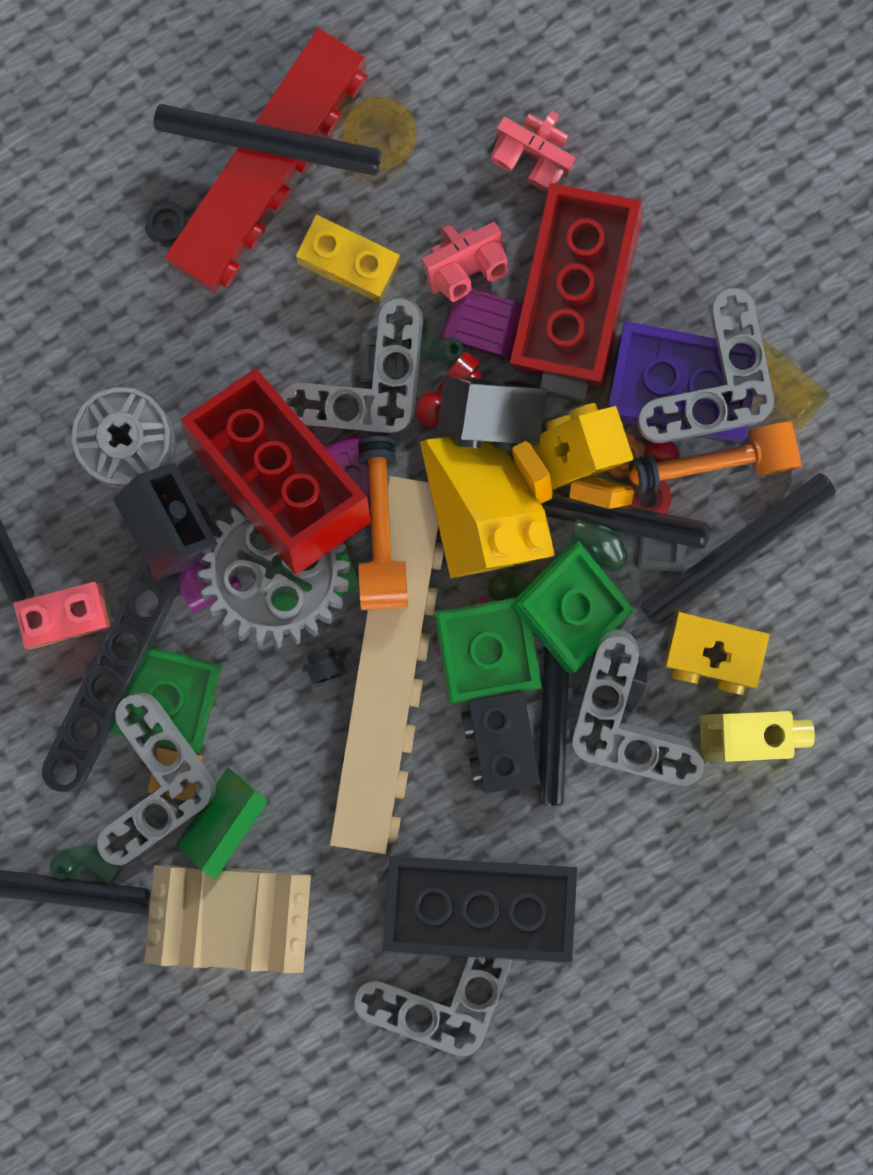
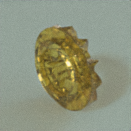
M374 97L364 100L352 109L345 121L344 141L379 149L382 153L379 170L382 172L395 166H401L414 150L417 137L414 118L404 105L394 99ZM370 118L381 128L397 124L393 127V131L388 134L390 150L379 141L364 145L368 142V138L372 136Z

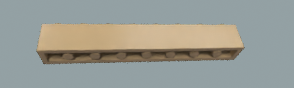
M392 476L389 477L388 483L391 560L406 561L408 608L368 610L330 846L386 854L387 844L397 845L401 818L392 816L395 798L404 799L408 772L399 770L402 752H412L416 726L407 725L410 706L419 708L423 680L414 679L417 660L426 662L430 634L421 632L424 615H434L433 611L438 590L437 588H430L429 582L431 570H441L444 553L443 543L436 542L439 525L429 482Z

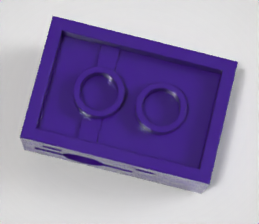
M625 321L620 332L606 408L616 406L621 422L638 425L640 411L652 400L724 386L715 338ZM737 344L730 349L729 360L735 368L746 370L753 366L755 354L750 346ZM747 390L746 397L734 403H729V393L722 394L727 404V421L735 420L731 413L733 410L748 408L751 412L754 396L752 390ZM700 399L694 403L692 414L698 423L710 425L717 420L719 410L713 401ZM684 403L676 404L679 412L674 415L664 416L661 413V409H653L652 418L646 420L648 427L654 426L659 430L665 431L667 424L681 420L680 430H688L689 427L684 419ZM748 426L695 437L740 445L746 439Z

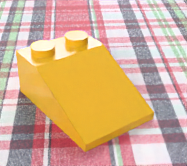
M453 436L420 441L450 579L521 566L555 556L545 510L540 502L536 500L507 450L493 447L492 441H482L481 448L458 446L453 444Z

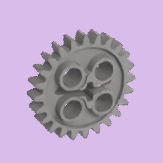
M232 508L231 517L233 523L229 525L220 520L216 522L217 530L221 535L220 538L214 536L218 545L212 549L213 552H209L200 560V563L210 567V569L198 572L199 582L212 584L201 591L203 600L217 599L209 609L210 615L215 617L223 613L226 614L222 623L225 631L231 629L236 624L239 625L238 636L240 641L246 639L250 632L256 633L258 647H262L267 636H273L276 647L281 648L283 635L288 634L298 645L301 638L300 630L304 628L315 637L318 635V628L315 622L317 619L327 624L332 622V615L327 607L341 609L343 606V600L334 592L348 591L349 582L338 577V575L348 573L350 571V563L336 560L346 554V545L340 544L321 557L313 569L303 570L295 575L273 548L262 551L252 546V539L261 533L246 515L243 516L238 510ZM238 553H244L248 555L249 558L253 560L255 563L247 560H239L236 557V555ZM275 565L282 566V575L276 574L272 580L266 578V569L272 570ZM245 573L255 579V585L251 589L242 592L232 588L230 582L233 577ZM293 581L309 584L312 589L308 592L304 591ZM287 593L296 598L298 601L297 605L290 611L283 612L277 610L272 605L273 599L279 594Z

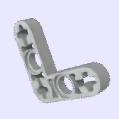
M738 288L722 291L715 298L711 307V320L725 385L658 398L648 402L638 416V428L646 440L653 443H664L755 425L762 422L771 413L774 406V396L755 304L747 292ZM727 299H733L736 306H744L745 312L741 313L738 317L739 329L742 331L749 327L751 335L739 334L729 340H725L724 333H731L733 331L730 316H722L720 310L726 307ZM745 344L753 349L755 362L751 368L740 370L731 364L729 352L733 346ZM747 390H752L754 397L763 398L764 404L757 408V415H751L748 408H741L731 412L735 420L727 421V404L722 394H730L729 403L743 400L746 397ZM700 399H709L718 407V418L710 425L700 424L693 417V405ZM684 403V419L689 427L688 430H680L681 420L667 424L663 434H658V430L654 426L648 427L646 420L652 418L653 409H661V413L664 416L674 415L679 412L676 404Z
M401 298L393 299L382 307L378 318L372 389L314 383H294L286 387L281 394L282 399L290 407L291 398L299 397L301 390L305 391L307 399L324 401L322 391L329 392L325 403L327 420L320 419L323 410L306 409L304 410L303 417L298 416L297 408L290 407L305 425L383 433L401 432L408 428L415 414L423 316L419 307L412 301ZM401 306L405 307L406 315L413 317L412 325H405L402 333V340L412 339L411 349L401 345L386 347V338L396 339L397 326L389 323L390 314H398L399 307ZM396 352L402 353L409 361L408 373L403 378L397 380L390 378L384 369L386 358ZM382 383L392 387L407 385V395L397 393L396 406L404 409L403 418H396L394 426L388 424V417L381 415V407L389 406L391 402V392L382 393ZM344 394L352 395L359 403L358 415L351 421L341 420L335 412V403Z
M614 630L607 632L601 637L597 645L573 731V748L575 753L587 762L678 786L694 784L700 779L704 771V757L696 743L621 722L638 664L639 647L636 639L625 631ZM616 643H621L625 645V653L630 655V657H621L617 668V676L608 673L611 664V654L605 650H614ZM598 670H602L605 673L598 674ZM626 676L625 680H622L619 677ZM609 685L616 689L619 699L613 706L601 707L593 701L592 694L594 690L599 686ZM595 716L603 719L600 728V739L606 742H597L595 749L587 748V739L581 736H589L591 734ZM642 740L649 744L652 752L646 760L637 762L627 757L625 753L626 746L631 741ZM659 746L666 747L665 757L679 760L682 753L689 754L690 763L695 766H686L684 773L676 771V763L674 761L662 758V768L655 767L659 759Z
M144 692L132 694L118 704L115 712L116 722L159 782L161 788L105 827L99 834L97 840L99 854L106 862L113 865H123L133 860L205 808L213 800L216 793V784L209 771L160 703L152 695ZM131 703L136 708L143 705L147 708L148 713L144 716V720L150 729L157 727L158 724L163 728V731L151 736L146 743L141 738L142 735L149 732L146 726L141 721L133 724L129 719V716L133 713V709L130 706ZM159 740H169L176 746L178 756L173 764L165 765L156 759L154 747ZM185 779L191 784L199 781L203 786V789L199 792L202 800L199 801L193 796L177 807L172 799L188 787ZM166 791L170 792L171 798L165 795ZM151 804L161 805L168 813V823L162 829H155L146 822L145 811ZM179 809L184 812L183 816L180 815ZM130 817L133 818L134 823L129 821ZM136 826V829L141 834L126 844L125 847L128 854L122 849L114 852L110 847V844L115 840L112 832L119 837ZM143 836L148 839L147 842H144Z
M468 958L450 1008L386 983L372 981L365 983L357 991L354 1000L355 1009L362 1019L371 1024L453 1055L463 1057L472 1055L479 1050L483 1043L512 960L495 959L492 968L502 969L499 979H496L487 971L472 970L476 959L482 964L485 963L486 959ZM473 978H485L492 985V996L485 1004H473L466 997V986ZM377 988L384 991L383 999L389 1003L397 1005L398 995L407 998L399 1010L398 1025L395 1026L388 1023V1020L393 1015L390 1012L378 1010L375 1016L368 1014L369 1006L363 1003L364 995H373ZM424 1005L432 1013V1024L425 1032H414L407 1026L406 1014L413 1006ZM440 1013L450 1014V1018L445 1023L447 1025L460 1028L463 1021L470 1023V1032L476 1035L474 1044L465 1043L462 1049H458L454 1046L456 1039L445 1033L441 1035V1042L433 1040L431 1037L440 1025Z

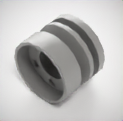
M113 387L97 392L81 406L73 421L71 442L77 460L92 477L115 490H122L136 475L171 464L176 454L177 437L171 419L152 397L135 388ZM131 427L128 435L133 439L132 443L128 447L120 443L114 448L117 442L115 437L112 436L114 431L120 429L125 432Z

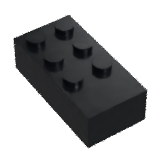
M389 856L383 951L399 954L572 964L577 867Z

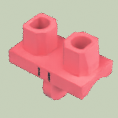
M551 110L545 121L531 113L526 117L523 125L535 131L537 135L510 119L503 117L497 128L496 138L498 139L491 156V162L506 171L512 172L523 153L538 162L528 177L527 182L548 194L550 183L557 184L562 176L566 178L569 176L574 167L573 164L576 157L547 141L549 139L563 147L569 137L566 133L555 128L560 115Z
M495 222L476 231L469 228L459 234L452 225L448 224L440 229L443 242L430 248L431 254L421 258L427 274L426 284L433 295L441 291L451 302L467 296L472 290L469 276L481 271L488 281L494 282L509 273L501 230Z

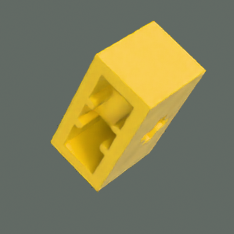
M317 214L296 254L298 265L378 304H381L400 265L399 254Z
M596 403L573 409L569 411L570 415L545 423L547 431L540 434L539 444H533L535 452L550 473L552 490L571 485L575 480L595 477L634 460L616 406L598 410Z
M678 612L674 616L663 667L673 670L672 679L698 685L701 676L717 680V690L743 695L745 687L751 689L758 687L770 634ZM716 642L720 644L719 652L727 654L724 662H717L715 667L712 668L710 667V659L702 655L704 649L713 648Z

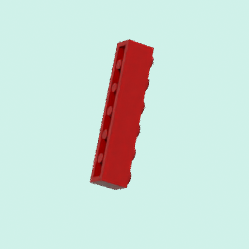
M318 27L255 123L319 137L322 133L329 136L343 115L338 108L348 95L354 99L368 78V75L363 72L366 68L365 57ZM237 148L166 254L167 262L214 294L220 285L227 289L240 271L241 265L236 261L244 249L247 247L253 250L262 239L267 228L262 225V222L270 210L279 212L288 200L292 189L287 185L296 171L304 174L312 163Z

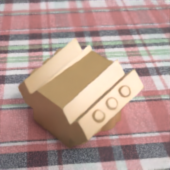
M154 865L144 963L159 966L179 965L191 968L218 967L245 971L303 973L311 875L269 870L223 868L218 877L214 879L202 872L197 866Z

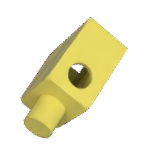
M791 711L699 715L701 751L704 761L731 762L790 759L794 757V748H809L814 745L815 731L813 722L811 720H793Z

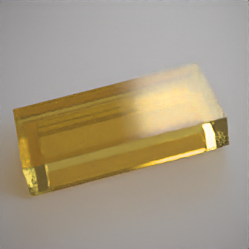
M762 338L774 396L773 409L787 421H793V426L800 431L830 394Z

